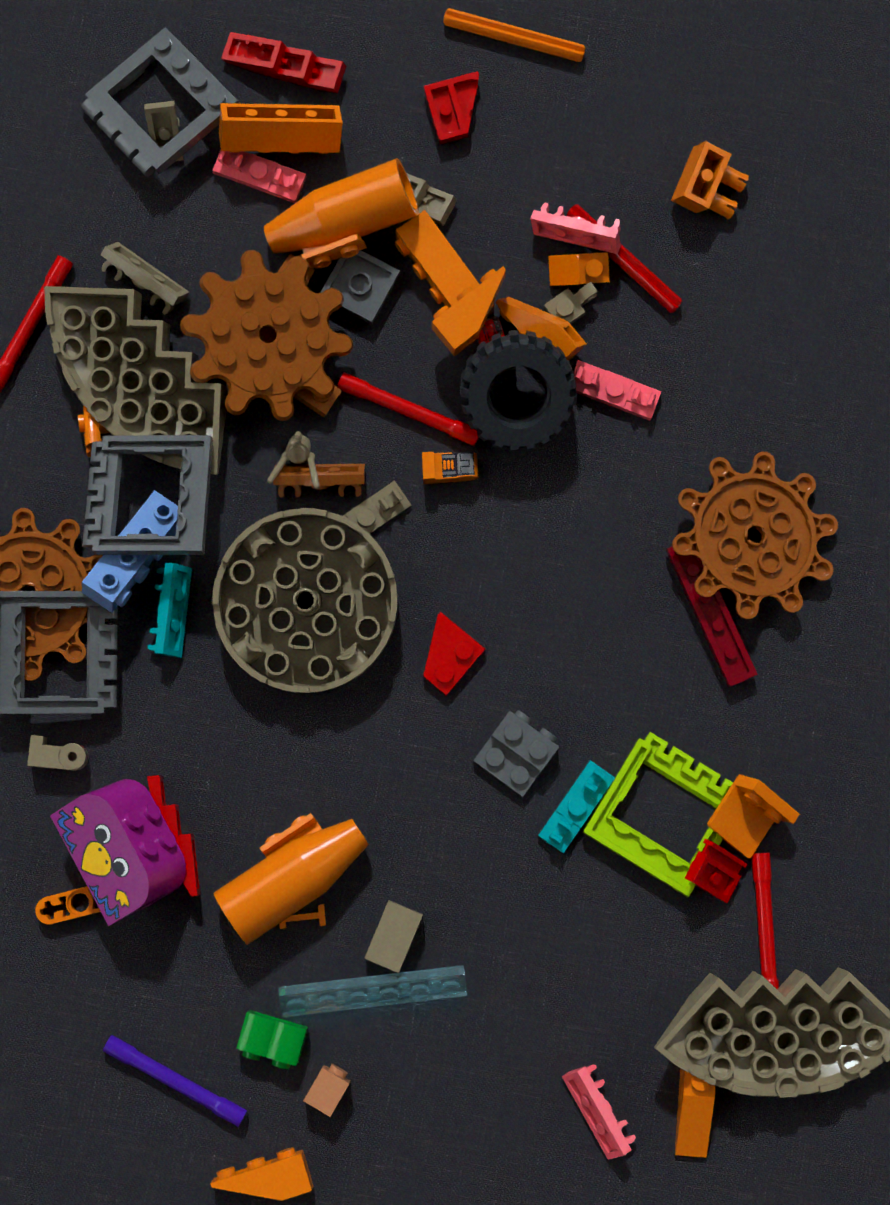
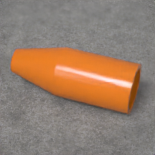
M396 158L313 190L264 225V233L273 253L303 251L304 254H301V256L308 261L309 266L319 269L329 266L331 261L338 258L356 256L360 250L367 248L361 237L419 215V210L408 175L400 160Z
M311 813L307 816H300L291 823V827L282 833L271 835L267 838L265 844L259 847L266 856L265 859L215 891L214 896L235 931L248 945L327 892L365 850L369 843L353 819L322 829Z

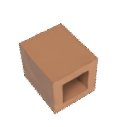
M331 1064L330 1068L323 1065L303 1101L331 1117L351 1081L346 1078L348 1073L334 1064Z

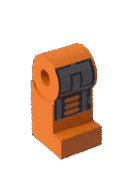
M422 452L423 484L470 481L478 478L477 453Z

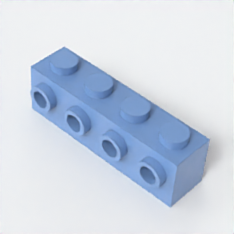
M154 490L119 536H127V534L175 536L178 506ZM103 555L82 581V593L112 613L118 605L123 607L132 594L130 589L136 582L141 584L150 571L148 566L154 559L160 560L163 555Z

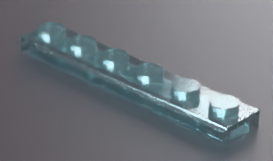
M464 965L279 987L282 1017L467 996Z

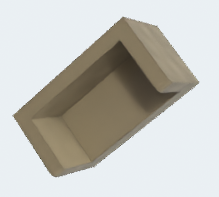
M388 900L364 959L399 973L423 914Z

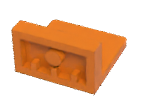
M739 774L707 822V826L744 857L751 858L774 822L779 824L780 821L794 824L800 814L762 781Z

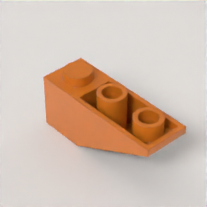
M504 266L497 271L495 269L488 271L480 279L481 284L473 290L471 287L465 289L456 298L458 301L450 308L446 305L433 315L432 330L454 357L478 339L505 279L506 269Z
M511 297L498 299L495 302L500 308L501 316L517 328L518 334H526V331L536 333V337L542 338L545 336L552 341L555 347H559L564 352L567 361L571 360L587 345L573 326L562 318Z
M294 1147L277 1152V1158L265 1161L264 1157L248 1161L246 1163L247 1168L235 1171L234 1166L216 1172L217 1177L213 1178L210 1183L212 1188L281 1201L313 1190L314 1185L304 1151L299 1150L295 1152Z

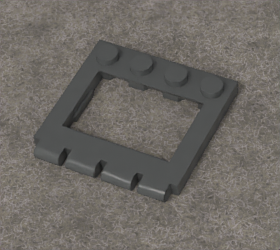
M165 27L85 94L87 99L81 104V109L94 122H97V126L148 177L155 171L160 175L219 125L220 103L239 104V102ZM155 60H158L206 109L161 148L112 98L118 91L124 90L141 76L145 69Z
M211 435L103 436V441L92 442L90 464L100 467H91L89 469L87 492L97 494V496H87L85 521L95 524L84 525L82 547L92 549L95 555H204L213 438ZM123 454H182L175 536H158V534L115 536Z
M0 591V714H105V708H117V686H105V680H117V655H105V650H117V625H106V620L118 619V606L111 613L83 594L82 591ZM26 608H87L86 698H70V696L24 698Z

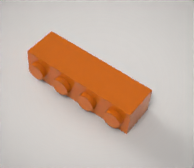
M220 103L219 139L221 151L233 153L241 151H258L261 153L289 152L294 154L300 152L340 153L343 124L339 105Z
M425 210L396 229L397 241L394 243L404 257L408 255L414 262L412 265L414 272L420 280H427L432 287L429 291L438 304L443 302L445 306L447 305L450 308L458 301L456 298L461 292L469 287L473 290L479 285L478 281ZM493 303V306H492V308H491V310H490L488 316L491 315V314L494 312V306H495L494 303Z

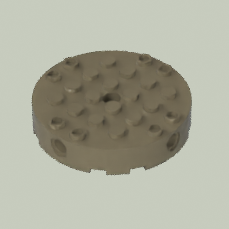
M301 508L280 511L266 516L252 524L236 538L223 556L215 578L212 605L220 639L231 657L242 669L260 682L272 687L291 692L312 693L345 685L359 677L375 663L387 646L394 630L398 611V593L390 563L381 547L367 531L350 519L327 510ZM309 592L313 595L314 603L311 608L301 609L297 600L300 594Z

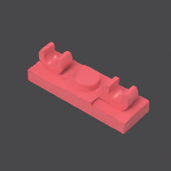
M220 150L213 168V174L292 203L297 202L306 179L305 173L245 151L233 153Z
M546 202L542 205L541 211L533 210L530 220L534 235L618 254L621 247L619 219L614 221L613 226L606 227L605 216L602 215L598 218L597 224H593L582 217L565 216L563 206H559L555 214H550L549 204Z
M580 360L577 361L573 371L577 386L576 393L646 420H651L662 391Z
M596 1065L584 1066L569 1071L562 1078L607 1159L626 1155L632 1150L629 1144L634 1142L636 1137L634 1134L624 1137L621 1130L628 1122L626 1120L617 1122L612 1113L610 1103L604 1098L602 1093L600 1094L598 1088L604 1085V1079L594 1082L590 1074L597 1068Z

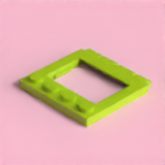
M649 732L645 740L639 738L582 833L684 896L689 897L696 885L684 878L698 851H703L706 845L703 843L704 839H708L717 845H720L723 839L708 827L689 863L612 816V813L615 811L619 801L622 802L637 777L636 773L642 763L716 809L733 782L725 778L721 786H717L716 783L720 778L719 773L701 762L698 763L694 771L689 769L694 761L693 757L675 746L672 747L668 755L663 753L668 742Z

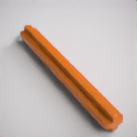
M448 8L444 15L443 23L445 26L576 62H581L585 53V46L582 44Z

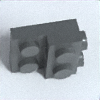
M517 710L515 714L511 711L507 713L473 762L523 797L559 746L555 744L557 737L544 728L540 732L530 726L533 720Z

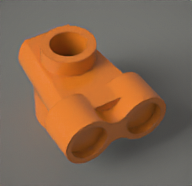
M83 406L84 414L78 415L79 432H85L86 455L91 457L92 442L102 441L100 434L110 432L98 423L87 411V408Z

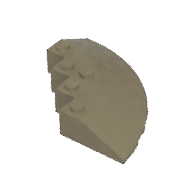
M44 286L45 313L54 353L57 355L63 369V375L71 389L76 393L79 400L95 420L113 436L211 435L213 438L211 474L218 475L226 419L225 400L227 398V386L221 383H198L191 378L190 368L193 363L198 361L199 356L193 352L169 351L170 324L162 320H141L142 294L135 289ZM143 454L157 462L181 469L182 454Z
M839 967L821 987L807 974L795 969L778 989L762 975L752 971L734 992L719 977L709 973L689 995L654 1048L673 1064L691 1075L714 1086L739 1094L785 1098L816 1092L823 1093L840 1088L845 1083L859 1077L863 1078L870 1074L871 1070L890 1060V1010L849 971Z

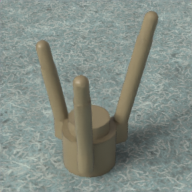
M300 431L295 432V435L289 439L286 451L283 452L281 459L267 479L269 484L273 483L287 461L290 460L296 464L307 461L313 486L315 489H319V479L314 461L315 454L310 452V440L302 435Z

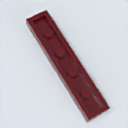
M673 547L667 548L666 552L728 688L758 675L720 591L717 590L714 595L707 598L701 597L695 591V581L703 572V564L700 559L693 555L680 556L673 550Z

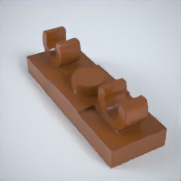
M308 464L284 465L273 481V485H279L278 494L280 497H284V488L287 486H292L295 489L296 497L301 495V485L311 486V488L315 489ZM315 464L320 485L317 490L339 485L338 493L340 497H344V488L351 485L356 489V497L361 495V484L365 482V464Z

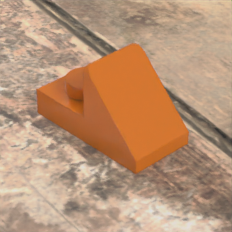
M608 252L548 256L550 286L610 282Z

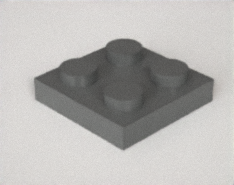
M360 250L356 256L339 258L321 292L330 288L339 290L344 297L341 309L372 325L400 275V270Z

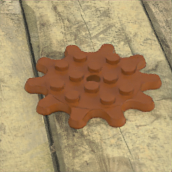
M248 250L242 254L240 259L242 273L237 280L226 281L215 272H207L200 279V288L209 297L210 308L202 315L188 314L183 317L180 323L183 334L188 337L198 338L205 345V354L200 360L192 364L190 375L198 383H205L214 378L225 381L229 389L225 400V408L232 415L244 413L251 400L262 398L270 404L271 412L277 420L286 421L293 416V397L297 391L302 389L309 390L318 398L323 399L328 398L334 392V383L324 372V363L331 356H347L353 349V341L348 335L336 333L329 326L330 315L342 307L344 297L339 290L334 288L327 289L321 293H314L309 290L306 285V276L310 267L308 261L301 256L291 258L283 271L273 273L266 269L262 255L258 251ZM265 326L272 328L276 333V339L271 343H265L259 337L260 329Z
M768 452L757 453L753 459L751 470L745 474L736 472L727 459L722 457L714 458L709 464V472L713 479L712 489L707 493H700L694 489L686 488L678 495L680 507L692 515L695 524L690 532L678 534L672 541V547L678 555H693L702 562L703 572L695 581V591L701 597L707 598L714 595L719 589H729L736 597V611L743 619L754 618L758 613L760 601L767 596L774 597L788 613L798 612L803 606V599L798 589L799 581L807 576L819 581H826L833 575L831 562L819 555L816 545L820 538L831 536L837 531V519L830 514H815L809 509L807 504L808 498L816 488L813 476L801 473L790 482L781 481L775 474V459ZM750 528L757 529L760 532V543H754L747 539Z
M20 508L12 516L11 531L7 535L0 537V591H22L27 586L34 587L35 591H82V581L103 555H93L86 558L77 555L74 544L79 537L80 526L75 520L65 519L53 532L42 533L36 527L34 513L28 508ZM26 608V680L33 681L41 676L43 659L50 652L61 653L71 663L83 661L87 651L79 638V630L83 624L87 623V608Z

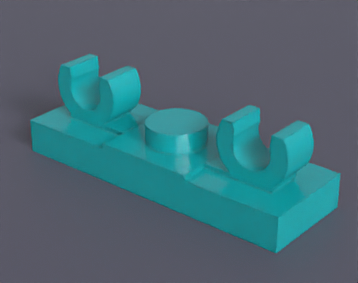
M165 563V568L157 569V573L164 575L163 584L155 585L156 590L162 591L158 605V628L150 629V633L157 634L156 644L148 645V649L155 651V654L182 658L192 568L176 563Z
M590 760L538 836L564 853L615 777Z

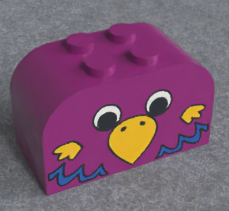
M131 779L117 781L79 796L50 815L108 926L147 908L177 890L183 883L186 874L183 853L176 842L174 834L170 831L164 820L160 808L156 805L150 792L141 783Z

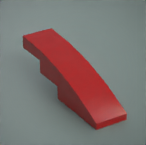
M230 32L221 57L224 62L252 72L337 94L347 67L343 61L316 57L313 51L286 47L282 41Z
M147 776L150 794L156 805L160 808L164 820L170 831L174 834L176 842L183 853L186 864L183 884L191 896L201 895L194 834L182 835L179 805H166L163 776Z

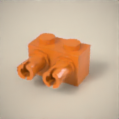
M705 141L693 147L671 201L694 213L710 209L726 219H730L735 212L732 208H737L738 203L716 192L719 183L721 182L737 192H741L746 186V183L743 181L747 182L749 175L727 165L732 154Z

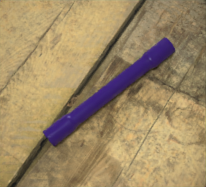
M114 1035L110 1036L103 1048V1052L124 1064L137 1068L210 1109L215 1115L239 1127L247 1112L246 1109L232 1101L219 1097L144 1055L135 1047Z

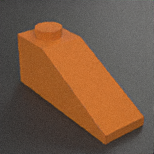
M681 1068L675 1155L706 1158L715 1100V1086L691 1075Z

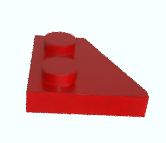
M478 71L423 86L439 145L468 137L479 82Z
M440 612L437 616L423 677L447 696L485 651V648Z

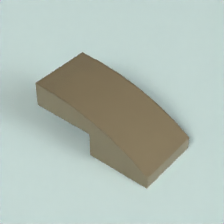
M407 174L416 197L419 213L425 210L434 223L444 226L457 202L456 198L451 194L430 187L423 179Z

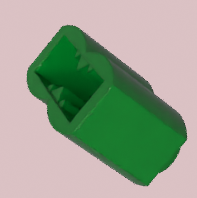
M248 1010L236 1049L243 1051V1057L258 1061L261 1056L272 1059V1065L283 1069H290V1065L296 1066L299 1062L308 1027Z

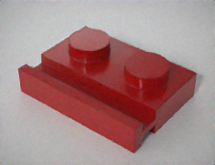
M704 839L703 843L706 845L702 852L698 851L684 879L715 898L728 903L741 878L739 872L742 867L746 868L747 863L716 843Z

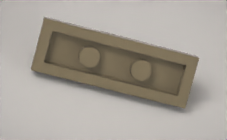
M119 242L105 246L101 253V256L107 259L102 265L103 272L109 271L112 265L117 268V275L114 278L116 281L123 279L127 275L137 287L154 292L155 294L150 299V305L154 306L158 304L160 299L164 300L165 308L163 309V314L173 311L175 305L185 301L190 293Z
M394 480L347 512L343 517L355 522L371 534L412 505Z

